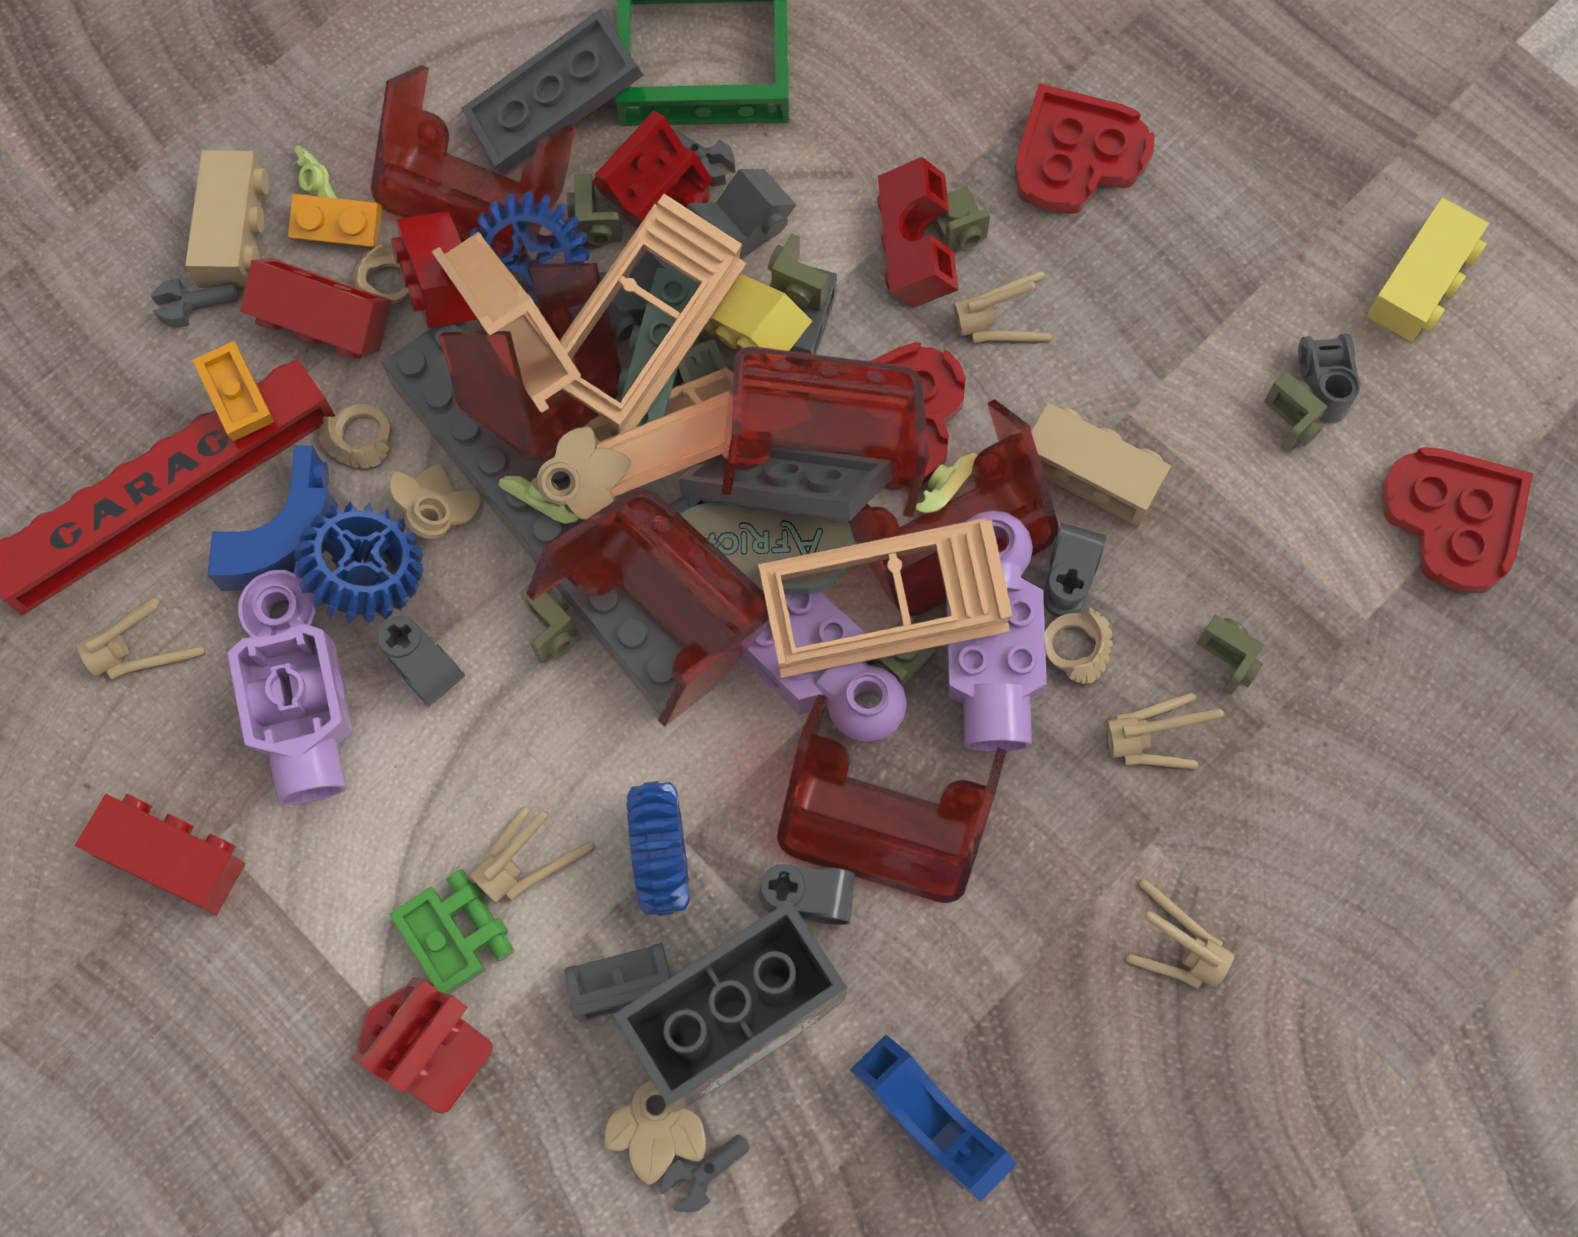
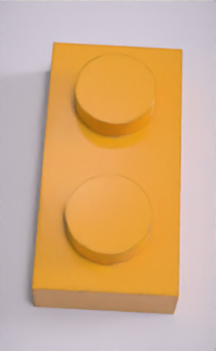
M292 194L288 237L293 240L375 248L379 244L382 205L375 202Z
M235 341L192 360L223 427L232 442L275 422Z

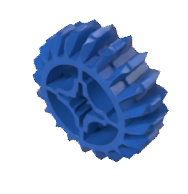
M531 191L525 192L522 204L511 193L505 199L506 207L495 200L489 207L492 215L484 212L480 214L477 222L482 228H473L470 237L480 232L484 240L495 252L494 242L496 234L505 226L512 224L514 229L511 236L513 245L506 247L504 252L497 254V256L509 271L520 272L525 277L527 283L519 280L517 282L531 297L535 304L538 302L541 308L547 312L551 310L552 298L557 303L564 304L567 301V296L563 290L575 293L580 286L576 278L586 277L588 269L582 263L589 260L590 251L579 246L586 243L588 237L585 232H572L580 222L577 216L571 217L566 221L562 218L567 209L565 204L561 203L554 211L548 208L551 202L549 195H544L538 205L534 204V196ZM530 222L544 226L553 234L546 236L538 234L534 231ZM523 246H527L528 251L531 253H538L535 261L531 259L529 254H521ZM564 252L565 265L563 270L553 279L546 281L544 276L546 272L545 262L553 259L555 253Z
M350 501L345 506L344 513L332 505L327 510L326 517L316 514L315 518L312 519L311 527L305 526V529L302 530L300 542L296 545L294 553L296 558L294 572L296 578L301 579L300 588L302 589V594L313 593L311 601L314 607L325 603L329 605L327 613L330 618L337 614L338 611L346 613L345 617L348 624L354 620L355 615H362L367 624L374 620L375 612L387 620L392 615L393 608L402 611L407 605L408 599L416 594L419 586L418 580H421L424 570L423 564H421L423 557L422 548L415 546L417 541L416 534L414 532H404L406 526L404 519L391 522L388 509L380 515L372 513L373 509L370 502L364 507L363 511H357ZM325 550L333 556L332 562L337 566L333 572L328 569L323 560L322 554ZM383 554H387L392 561L396 572L394 575L386 569L387 564L382 560Z
M659 781L646 782L643 785L631 787L626 803L634 883L640 909L646 915L658 914V916L671 915L675 911L686 910L690 902L684 831L677 789L671 782L659 783Z

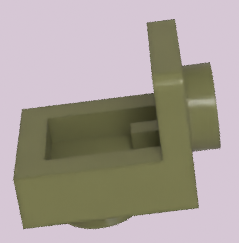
M592 174L574 175V192L567 193V210L569 218L577 216L580 220L576 227L577 232H585L588 237L586 243L603 246L611 242L622 241L623 231L619 212H597Z
M791 233L784 247L778 245L769 260L768 270L772 271V288L785 293L799 307L809 306L821 311L828 298L829 275L798 262L800 257V237Z
M1285 371L1273 383L1264 402L1293 427L1281 446L1288 453L1298 443L1306 447L1324 427L1319 423V420L1328 406L1315 396L1312 388L1306 382L1295 379Z
M533 581L520 594L526 608L547 628L531 643L535 656L544 663L551 656L558 658L563 655L573 644V637L577 634L572 618L565 612L569 609L565 600L553 588L550 587L545 592Z
M1215 614L1196 643L1236 668L1223 689L1229 694H1232L1240 683L1249 687L1263 666V663L1258 661L1256 657L1264 647V644L1248 635L1247 629L1233 619H1222Z

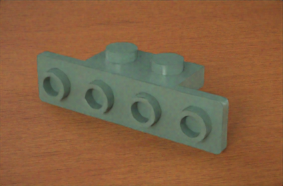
M657 268L650 294L679 313H682L700 284L684 273ZM647 302L641 326L634 325L631 333L628 351L634 352L630 368L623 366L617 387V393L622 394L621 401L676 321L649 302ZM677 369L638 426L665 416Z

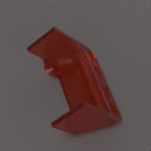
M420 65L386 81L371 180L372 196L376 203L382 205L383 210L402 218L449 211L460 240L464 242L470 238L473 228H482L477 222L482 212L492 215L489 208L492 202L496 200L506 207L505 199L508 194L513 193L519 203L522 204L525 192L531 191L534 196V204L538 205L544 195H549L551 202L548 208L553 209L564 188L576 126L567 124L538 141L535 159L524 167L520 182H517L447 153L450 139L447 125L438 115L422 109L429 71L428 67ZM530 222L534 231L539 234L543 226ZM512 224L505 226L496 234L494 242L496 255L503 253L506 247L513 245L511 236L514 229ZM523 246L521 254H525L528 251L527 246Z
M597 263L534 264L530 267L540 312L559 341L601 282ZM606 308L571 360L581 374L580 377L613 399H616L619 394L617 393L621 367ZM487 331L443 332L439 335L454 388V398L460 410L526 460L547 461L551 459L556 453L559 440L567 432L585 427L598 415L597 412L563 390H559L545 400L549 408L541 413L525 390L510 331H497L489 336Z
M762 347L740 349L734 356L722 453L721 494L731 495L736 465L741 467L761 465L768 460L771 445L890 460L893 478L887 484L901 485L903 516L913 517L929 460L921 377L912 369L900 365Z
M996 399L988 402L987 405L999 442L982 450L974 460L972 474L977 488L948 502L939 511L924 514L899 527L896 517L888 509L878 506L870 507L866 504L851 521H848L856 544L964 523L977 513L994 510L1009 513L1022 522L1030 533L1033 546L1032 556L1048 548L1055 540L1059 526L1030 425ZM995 537L998 551L1002 552L1007 548L1006 544L1002 539ZM936 549L897 557L902 562L900 574L909 616L921 615L946 602L947 597ZM890 559L868 563L890 601L900 611L893 574L887 568Z
M642 488L628 491L545 546L526 593L533 601L566 578L582 592L595 596L605 595L620 585L686 648L678 653L672 665V673L677 683L658 719L664 727L714 689L763 632L769 622L764 591L660 495Z
M818 694L800 735L777 832V841L781 849L793 858L822 867L851 871L855 874V877L936 902L950 903L960 899L965 893L994 801L1007 750L997 747L986 785L968 780L954 781L943 790L939 804L847 777L851 760L846 748L835 740L818 735L827 696Z

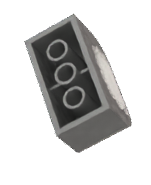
M789 900L612 1016L667 1106L673 1112H676L713 1092L821 1020L846 999L847 987Z

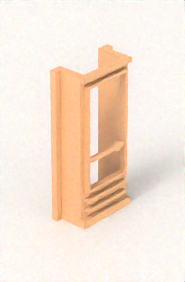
M663 194L657 205L654 204L559 342L570 359H572L622 286L627 293H635L676 320L620 403L581 377L561 390L611 421L612 434L618 435L636 428L746 267L747 263L739 259L742 244L669 196ZM647 250L701 284L682 313H679L637 286V282L633 278H628Z
M480 232L445 254L440 247L432 251L541 413L547 410L549 406L545 400L579 378L581 374L531 297L523 290L484 240Z
M764 357L758 361L749 358L750 363L742 365L738 362L735 364V369L728 370L725 367L672 388L665 416L631 430L612 436L611 421L603 416L582 423L584 427L592 428L596 441L595 448L614 449L631 461L625 476L613 488L608 489L611 495L615 497L812 419L809 410L806 408L794 369L783 359L779 364H776ZM575 424L568 426L570 431L577 428Z
M985 518L758 564L781 679L1010 632L1008 621L1013 615L992 520L986 521ZM936 549L951 616L911 624L900 574L902 562L897 557ZM890 559L887 568L893 574L904 626L795 647L782 580Z

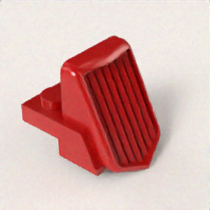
M653 111L594 174L593 183L598 191L614 203L626 219L638 228L654 204L657 205L663 194L684 207H687L689 203H708L710 194L708 187L714 180L697 154L683 146L666 118Z
M412 977L406 987L398 989L367 1009L357 1043V1051L350 1060L384 1085L402 1094L407 1091L433 1111L444 1114L452 1108L488 1059L493 1046L489 1039L460 1018L468 1008L453 995L438 991L424 979Z

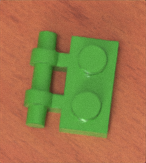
M463 869L454 872L446 879L455 894L443 902L431 886L389 914L434 987L438 991L447 994L453 993L486 971L476 955L482 949L489 947L497 961L507 958L514 952V948L506 937L508 933L506 926L501 919H494L483 901L485 897L484 892L476 882L471 883ZM462 911L467 912L478 929L466 938L453 919L454 916Z

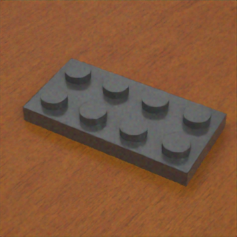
M599 9L461 109L494 166L504 175L644 75L601 9Z
M751 442L692 466L678 479L681 496L700 498L701 501L706 503L721 501L741 504L746 509L768 508L781 510L785 514L792 516L808 514L826 517L827 520L832 522L851 521L893 478L890 460Z

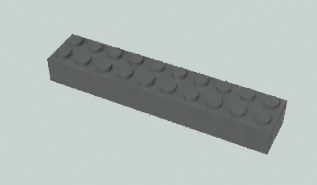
M464 322L432 327L382 362V366L393 388L662 719L736 663L734 645L690 592L686 591L676 580L674 581L667 570L665 562L619 507V514L611 519L589 521L579 518L576 522L565 524L555 521L499 486V480L504 476H521L527 481L532 482L534 478H537L540 467L547 460L555 457L556 448L561 438ZM556 472L552 476V481L559 489H564L570 484V477L565 472Z

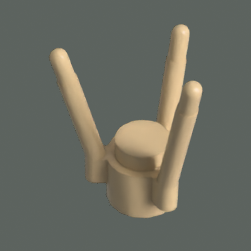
M1038 271L981 295L953 302L960 336L971 334L974 344L988 340L1051 341L1052 335L1050 333L988 330L989 325L995 324V314L992 305L1034 290L1036 288L1034 282L1042 280L1045 277L1044 272Z
M157 598L149 600L108 629L77 644L79 655L90 673L97 676L106 671L112 680L127 672L203 656L206 650L203 647H197L123 662V657L129 655V650L120 634L155 611L160 603Z
M1188 693L1132 713L1116 715V719L1106 721L1107 739L1112 758L1123 757L1125 766L1147 764L1196 769L1198 767L1196 760L1144 754L1142 749L1151 748L1150 733L1220 719L1224 716V712L1221 709H1215L1152 722L1145 720L1194 702L1196 695Z
M522 807L490 851L477 862L479 866L470 876L496 903L505 894L513 901L528 887L594 850L595 844L587 842L517 881L515 878L522 871L511 859L548 818L546 811L539 812L505 849L529 815V808Z
M1146 879L1140 880L1139 886L1196 938H1191L1168 921L1149 911L1145 914L1147 921L1187 948L1181 963L1189 968L1184 970L1133 954L1127 955L1126 961L1129 964L1182 980L1196 989L1203 982L1216 988L1228 973L1235 957L1234 953L1222 947L1223 942L1206 932Z

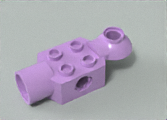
M991 510L977 513L965 522L983 518L986 521L992 520L995 537L1002 539L1006 544L1007 548L999 552L1013 615L1008 621L1010 632L947 645L948 697L963 704L964 747L966 749L981 752H1009L1032 747L1031 702L1043 695L1047 684L1044 593L1039 587L1021 578V575L1031 561L1033 546L1030 533L1020 520L1009 513ZM946 599V617H949L951 615Z
M272 570L256 576L244 588L238 601V617L243 629L250 636L242 638L227 652L245 746L258 755L269 758L277 802L283 805L303 804L326 799L346 790L338 745L353 733L335 643L323 629L310 626L315 615V607L311 601L313 593L302 594V589L300 588L301 579L296 578L295 573L287 570ZM289 602V609L283 617L278 619L270 618V612L277 603Z
M822 591L811 594L785 595L796 648L866 634ZM765 596L708 598L735 625L732 632L735 653L798 715L819 711L827 703L830 719L837 729L851 739L864 742L884 739L895 732L903 721L907 706L904 688L897 678L885 669L861 662L781 679ZM861 692H872L878 696L880 703L874 708L867 709L859 706L854 698Z

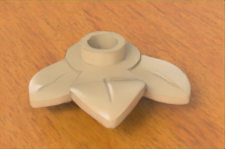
M591 427L576 428L567 432L559 440L555 457L547 460L540 467L537 474L538 490L543 498L550 503L557 505L567 504L580 519L589 521L611 519L619 514L616 501L608 489L613 488L625 476L631 461L614 449L595 448L596 441ZM556 472H565L569 475L570 484L566 488L559 489L553 485L552 476Z
M435 464L425 469L416 479L402 472L394 471L389 483L390 496L405 511L407 526L412 532L423 538L436 539L444 536L450 526L470 522L479 509L480 493L472 490L453 492L450 481L440 464Z
M652 1080L644 1082L637 1088L632 1097L631 1104L616 1110L612 1114L605 1129V1148L612 1151L629 1149V1158L634 1171L648 1185L653 1184L666 1172L673 1161L674 1154L688 1160L701 1161L706 1149L704 1127L700 1118L693 1112L685 1108L673 1112L667 1104L664 1112L658 1116L652 1115L648 1111L647 1102L649 1098L653 1095L661 1096Z

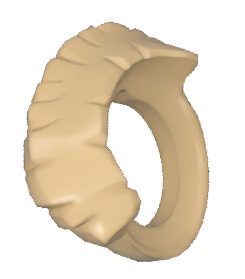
M386 244L378 245L363 253L362 257L358 260L359 263L355 265L351 286L392 300L391 305L406 299L409 296L408 288L404 287L401 291L394 294H384L366 282L370 271H376L382 267H394L400 270V264H396L394 254L389 251Z
M353 404L343 408L334 417H323V424H321V430H319V441L323 446L322 448L328 451L327 453L330 457L336 458V461L345 463V465L352 466L353 468L361 467L367 469L380 466L381 461L387 458L386 454L390 449L388 441L391 428L388 417L379 408L369 404ZM359 417H368L375 420L380 426V433L373 442L362 447H353L344 442V429L351 420Z
M1090 607L1081 614L1068 613L1059 616L1049 624L1045 631V652L1049 662L1059 670L1065 671L1070 680L1081 684H1091L1098 680L1101 674L1105 672L1106 665L1110 661L1109 655L1112 651L1110 648L1113 646V641L1110 640L1112 630L1108 628L1110 625L1108 620L1104 616L1101 617V613L1098 611L1094 612L1093 608ZM1065 628H1079L1096 642L1094 651L1089 657L1072 661L1065 660L1059 657L1053 649L1055 636Z

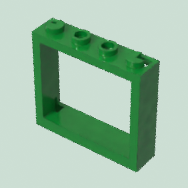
M617 0V35L631 56L632 4L774 1L775 84L631 87L629 85L616 95L620 126H640L653 111L663 115L670 125L789 123L787 0Z

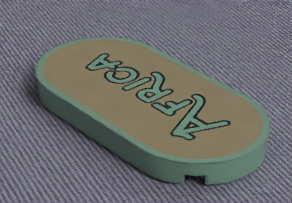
M728 502L704 503L685 510L672 521L664 537L663 557L667 570L674 581L676 580L678 584L693 595L706 598L764 596L758 564L854 545V539L848 521L832 522L827 520L826 517L808 514L792 516L785 514L781 510L768 508L746 509L741 504ZM849 567L782 580L784 594H811L824 591L834 585L836 580L843 573H846Z

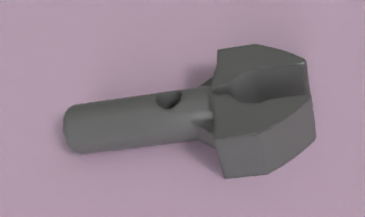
M672 128L683 146L697 154L714 180L710 186L725 185V173L711 167L709 163H721L729 170L735 172V159L731 147L720 139L713 147H703Z
M179 279L169 280L162 283L153 292L151 297L156 305L167 304L172 301L177 302L173 307L153 310V312L161 322L175 328L189 325L188 315L194 309L235 301L239 297V292L234 283L188 291L184 289Z
M739 1134L735 1135L697 1166L684 1165L681 1159H678L669 1166L663 1178L662 1194L673 1188L680 1180L691 1181L696 1179V1183L692 1186V1194L689 1198L677 1204L673 1210L697 1212L709 1204L711 1201L706 1195L709 1182L749 1151L747 1140Z

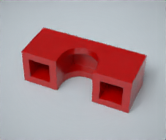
M919 157L879 175L877 204L882 214L883 233L881 235V242L886 252L887 272L885 274V281L890 293L915 308L958 291L954 251L932 235L922 238L924 230L932 220L949 213L945 174L925 158Z

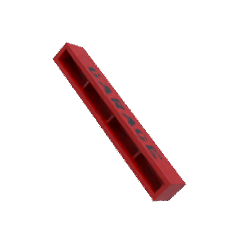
M298 358L289 364L276 367L269 373L267 378L257 383L275 422L232 442L216 410L201 414L188 427L177 434L157 441L145 454L132 462H125L117 466L111 472V475L91 487L78 490L69 501L55 510L38 515L26 528L11 537L0 539V596L3 601L23 616L319 429L321 424H323V417H334L335 414L326 398Z

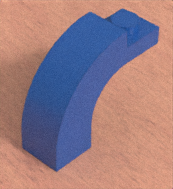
M294 445L289 497L281 512L273 520L264 526L249 531H212L208 576L221 591H243L256 576L272 570H287L295 573L296 558L294 553L296 545L300 542L302 530L305 529V526L311 527L312 519L315 518L316 514L326 517L327 510L332 505L338 509V504L327 488L329 482L327 463L322 462L312 445Z
M886 1034L850 1069L862 1086L910 1139L962 1190L965 1188L979 1202L1017 1165L1004 1148L970 1121L943 1094L912 1055Z

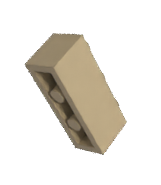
M201 151L185 267L198 287L210 288L234 283L237 288H245L251 260L259 259L256 242L257 234L262 233L264 230V212L261 203L262 195H267L269 191V175L267 170L261 167L254 151Z
M1049 402L1023 444L1018 464L1137 527L1143 521L1171 468V465L1164 462L1162 457L1156 452L1145 448L1138 449L1123 441L1121 436L1115 431L1104 427L1098 428L1082 420L1076 411L1068 407H1057Z

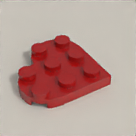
M1039 83L1015 164V181L1018 186V197L1022 201L1031 203L1046 211L1066 212L1069 214L1078 213L1084 208L1085 203L1092 199L1099 185L1129 188L1135 184L1136 179L1145 172L1154 152L1155 135L1153 132H1149L1148 126L1140 120L1141 114L1135 109L1120 103Z
M915 342L898 347L820 385V394L830 409L839 400L881 431L887 446L876 459L891 461L893 478L884 487L895 491L903 487L909 488L926 483L941 464L945 465L949 439L945 424L953 419L963 407L966 378L961 364L949 351L944 349L942 353L932 347H921V343Z
M1419 448L1417 452L1404 455L1400 460L1398 459L1389 469L1382 484V501L1385 505L1384 516L1391 525L1398 526L1419 537V556L1422 560L1420 568L1425 577L1436 580L1439 584L1457 592L1485 593L1511 570L1516 559L1533 473L1445 449Z

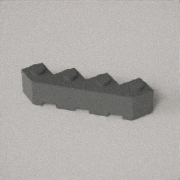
M739 169L716 203H689L686 208L740 242L742 247L739 259L742 260L784 230L788 223L787 217L796 207V204L765 169ZM647 250L628 278H633L637 282V286L650 293L657 268L676 272L680 271ZM607 272L588 273L566 305L575 317H577ZM622 286L589 334L597 344L628 340L631 337L634 325L641 326L647 301L633 292L627 293Z

